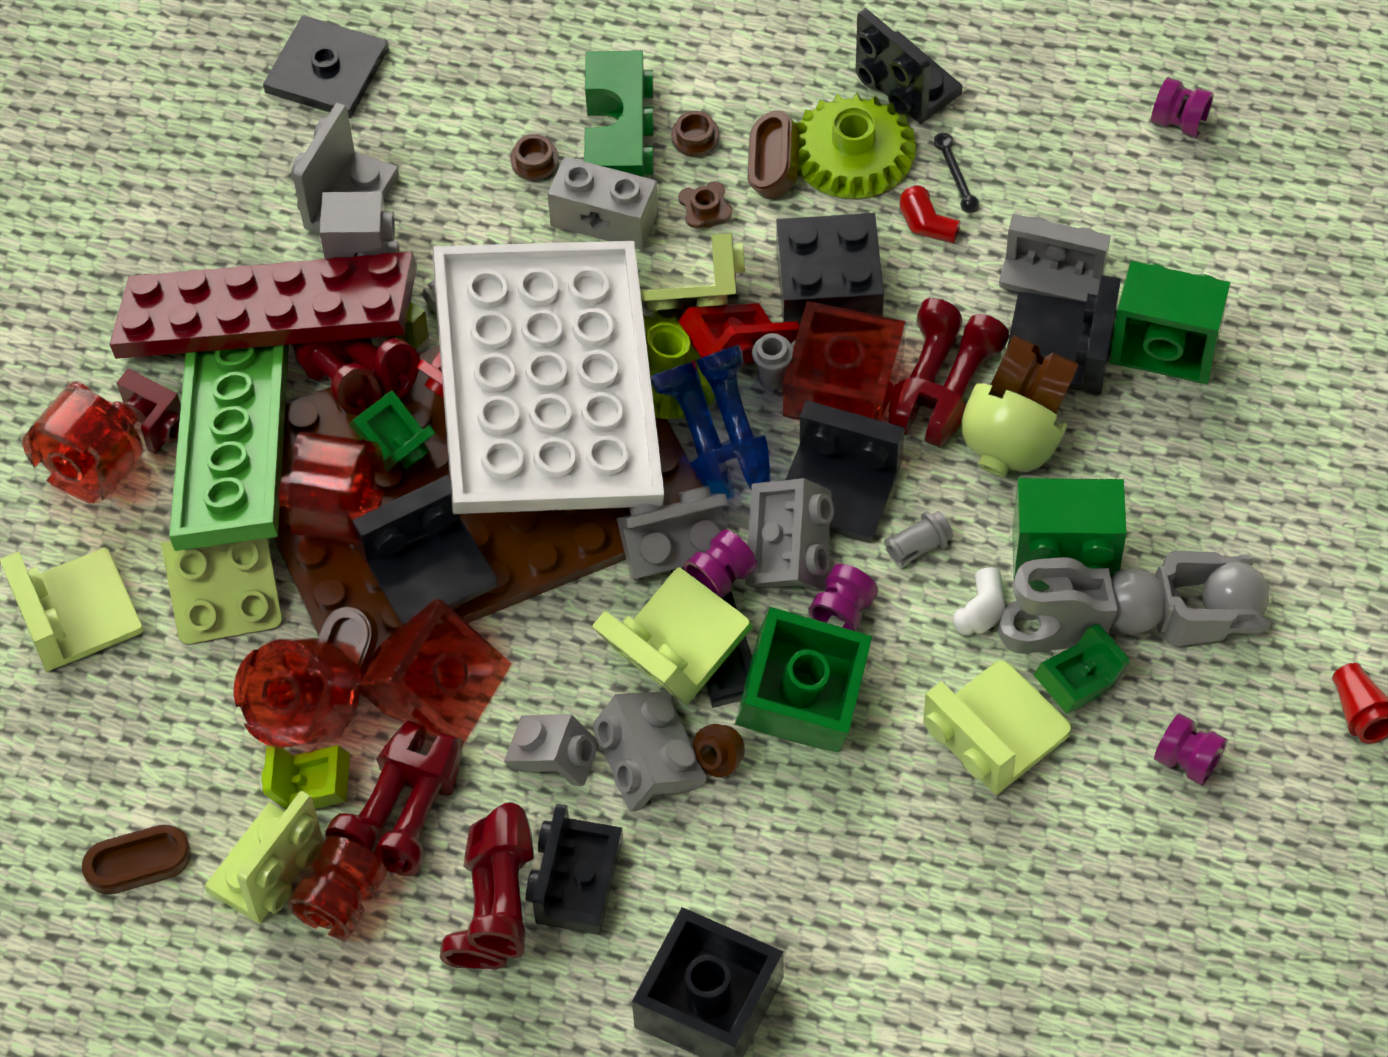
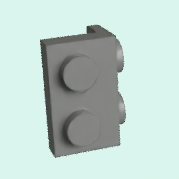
M1013 214L1008 229L1006 259L999 278L1000 288L1016 292L1086 302L1088 293L1098 295L1101 275H1104L1106 271L1111 235L1098 233L1090 228H1076L1049 222L1040 217Z
M668 691L615 694L594 721L593 728L596 740L603 749L614 775L615 784L621 792L629 811L641 810L653 795L690 792L700 788L707 780Z

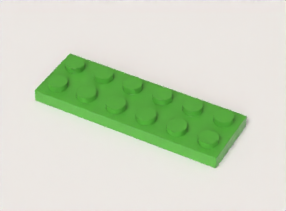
M289 345L186 353L169 533L174 551L278 537Z

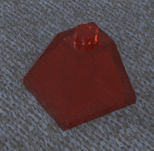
M434 599L378 646L353 687L385 715L403 723L409 720L425 727L427 734L436 738L441 733L459 737L464 744L512 663L442 599Z

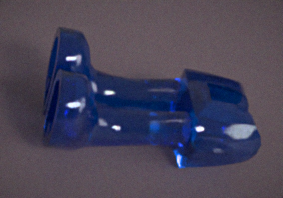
M739 344L697 359L701 373L712 388L729 440L722 443L709 411L695 360L650 376L651 385L655 392L673 396L684 413L697 452V457L690 462L696 477L703 487L709 486L711 495L726 494L727 500L735 496L732 479L725 463L728 460L737 458L745 481L750 489H752V484L771 482L765 434L754 435L739 392L737 372L744 363L743 353Z

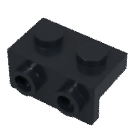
M556 804L552 821L544 820L540 829L538 853H544L540 870L532 869L530 871L526 887L525 900L526 902L533 903L536 924L597 935L601 934L623 840L622 827L569 818L568 806Z

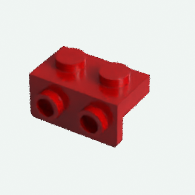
M759 303L690 307L678 320L689 336L691 345L700 354L707 367L726 365L737 367L743 364L754 363L752 357L753 346L764 335L771 333L781 335L792 345L803 331L797 321L772 323Z

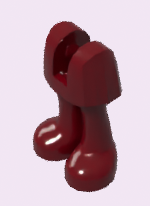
M927 298L922 301L916 320L924 338L923 348L910 377L899 381L893 387L890 397L888 423L904 427V435H907L916 419L920 406L932 408L934 411L930 417L924 440L928 444L941 448L962 426V417L966 407L963 400L975 374L985 361L1001 353L1010 336L1009 330L1000 320L985 314L972 315L965 326L957 357L944 385L936 384L934 382L962 330L963 319L960 311L953 304L939 298Z
M371 338L291 344L295 357L306 375L316 381L327 376L331 380V393L336 403L344 411L354 415H360L382 398L380 388L385 394L392 390L401 399L408 393L416 381L419 369L416 367L420 362V356L416 349L404 340L396 338L384 341L378 348L372 344Z
M407 720L391 737L376 758L381 773L363 810L359 815L350 813H339L325 830V836L329 843L344 855L359 860L363 851L364 857L359 861L368 864L372 862L375 856L376 862L381 869L400 876L417 874L425 855L419 839L438 794L445 796L453 794L461 762L462 739L441 733L434 741L427 756L419 754L425 742L426 729L420 724ZM405 786L413 788L392 831L382 835Z
M513 802L504 803L495 808L487 817L478 820L469 827L463 867L470 871L472 875L474 895L473 918L467 930L453 932L443 938L439 957L448 966L454 968L499 969L506 966L507 958H519L524 954L526 933L523 924L518 876L519 870L527 862L533 860L534 851L532 832L526 812L518 804Z

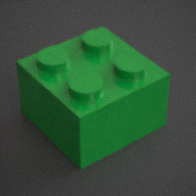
M1130 261L1117 308L1109 363L1208 385L1231 282L1219 280L1207 274H1191L1172 270L1155 263L1144 264Z
M1018 478L1012 526L1013 582L1022 564L1037 559L1071 558L1080 561L1086 567L1092 569L1109 568L1110 577L1120 571L1127 534L1124 479ZM1041 580L1029 582L1032 589L1045 590L1050 588L1049 585Z
M769 606L758 632L734 725L806 746L838 752L849 734L872 636Z

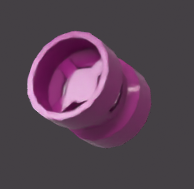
M1167 77L1157 95L1152 110L1151 122L1163 127L1170 124L1178 126L1183 134L1197 138L1200 134L1198 131L1200 120L1206 122L1212 106L1214 92L1202 88L1193 91L1185 88L1182 81Z
M728 529L721 530L711 539L708 550L696 552L684 563V570L722 599L731 592L734 581L746 579L758 567L757 560L749 546L738 535Z
M836 564L825 579V592L818 593L808 608V613L811 619L825 623L828 622L831 616H836L845 622L842 628L856 631L862 622L860 612L862 609H867L871 606L878 594V587L875 581L862 570L851 565Z
M1179 713L1172 720L1161 738L1154 755V760L1168 768L1181 764L1180 768L1186 772L1187 778L1203 786L1220 761L1228 739L1214 731L1208 733L1200 731L1197 733L1194 720Z

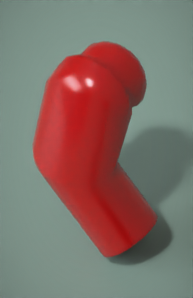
M914 185L905 189L900 196V210L909 229L914 234L954 244L961 221L936 214L930 200L929 191L926 188Z

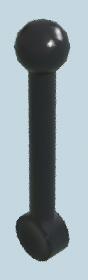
M939 133L934 137V146L941 150L962 197L960 202L961 209L966 213H974L979 208V200L976 196L970 194L951 150L953 138L948 133Z

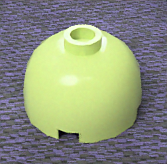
M976 384L962 417V435L969 449L980 456L977 465L991 474L1006 477L1008 470L1026 473L1040 468L1049 461L1060 444L1068 425L1065 422L1054 425L1058 415L1026 397L1006 390L1001 399L988 395L993 385Z

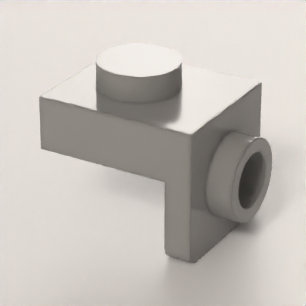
M572 714L522 715L504 762L512 769L522 772H559L571 785L584 786L599 744L596 738Z

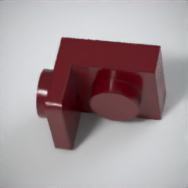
M128 368L116 383L124 404L123 409L132 419L142 424L141 432L147 449L157 454L165 442L170 444L178 438L181 411L178 394Z

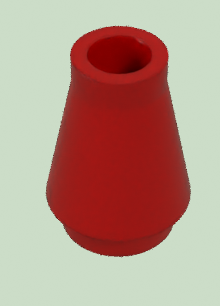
M1348 663L1334 672L1332 681L1338 691L1349 733L1353 736H1358L1359 740L1366 744L1384 740L1388 737V696L1369 678L1360 664Z

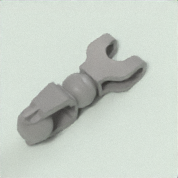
M1172 551L1166 555L1162 566L1158 567L1155 576L1147 570L1128 568L1118 571L1110 577L1109 568L1092 569L1086 567L1080 561L1071 558L1031 560L1022 564L1016 573L1013 582V592L1016 601L1011 602L1005 608L998 626V633L1002 642L1010 651L1022 654L1068 649L1078 644L1086 630L1095 624H1099L1107 634H1109L1111 626H1113L1121 633L1135 635L1148 632L1157 625L1158 632L1164 633L1168 643L1175 646L1222 641L1230 633L1262 634L1270 628L1271 623L1263 616L1269 605V586L1262 573L1252 567L1255 558L1246 554L1224 558L1217 552ZM1041 580L1049 585L1050 588L1044 593H1039L1031 588L1029 582ZM1204 584L1203 605L1206 609L1186 607L1180 593L1175 589L1177 587ZM1038 619L1040 628L1033 634H1024L1017 631L1013 624L1020 620Z

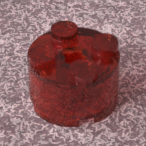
M77 381L71 382L66 389L60 392L22 439L25 455L35 468L41 462L52 473L46 481L53 487L86 503H94L99 497L102 498V501L106 499L143 453L141 438L134 427L138 419L133 410L119 401H114L111 404Z
M300 432L297 435L294 444V462L291 475L283 476L278 492L279 504L288 507L293 534L358 544L352 520L382 505L383 490L374 489L375 473L384 474V458L382 450L376 441L320 433Z
M313 637L277 639L270 641L257 650H253L243 659L235 676L233 688L236 707H241L247 722L243 723L247 731L255 739L266 745L285 748L323 743L339 738L352 721L359 701L361 672L355 661L349 659L344 651L327 640Z

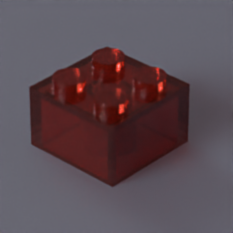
M807 301L793 347L792 360L787 367L783 381V417L800 420L801 412L807 400L886 422L893 387L897 382L904 357L906 321Z

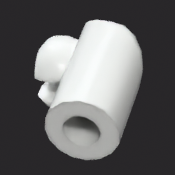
M989 567L980 569L975 573L978 596L966 604V608L956 610L953 616L954 626L961 635L969 636L974 632L982 634L1001 620L1005 610V600L999 569Z

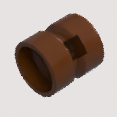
M1013 335L991 382L993 386L988 395L1002 399L1005 391L1009 390L1042 405L1056 414L1079 364L1054 352L1043 357L1040 354L1039 345Z

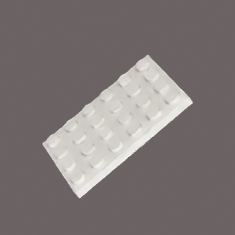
M634 241L433 246V268L453 514L636 507L641 504L663 506L664 488Z

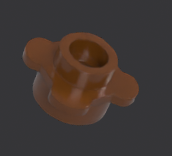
M713 181L709 182L706 186H700L696 189L684 188L680 191L678 201L681 205L685 206V221L688 226L692 228H708L720 222H726L731 218L732 207L725 202L723 197L725 187L721 183ZM704 202L709 203V205H701V204L704 203Z

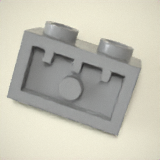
M805 478L752 484L748 546L757 560L758 567L745 579L746 585L754 588L801 585L813 591H824L826 589L825 579L831 565L828 550L829 529L834 514L830 490Z
M709 486L678 493L679 503L663 507L653 504L629 507L631 515L617 518V523L631 579L684 567V563L696 552L708 550L711 539L721 530L728 529L722 505L728 504L726 494L711 495Z

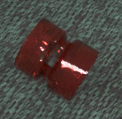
M328 836L310 864L314 874L310 878L302 877L287 904L290 911L304 924L315 929L318 926L331 929L328 935L338 940H347L365 912L361 901H370L374 897L387 875V868L377 856L363 846L343 837Z

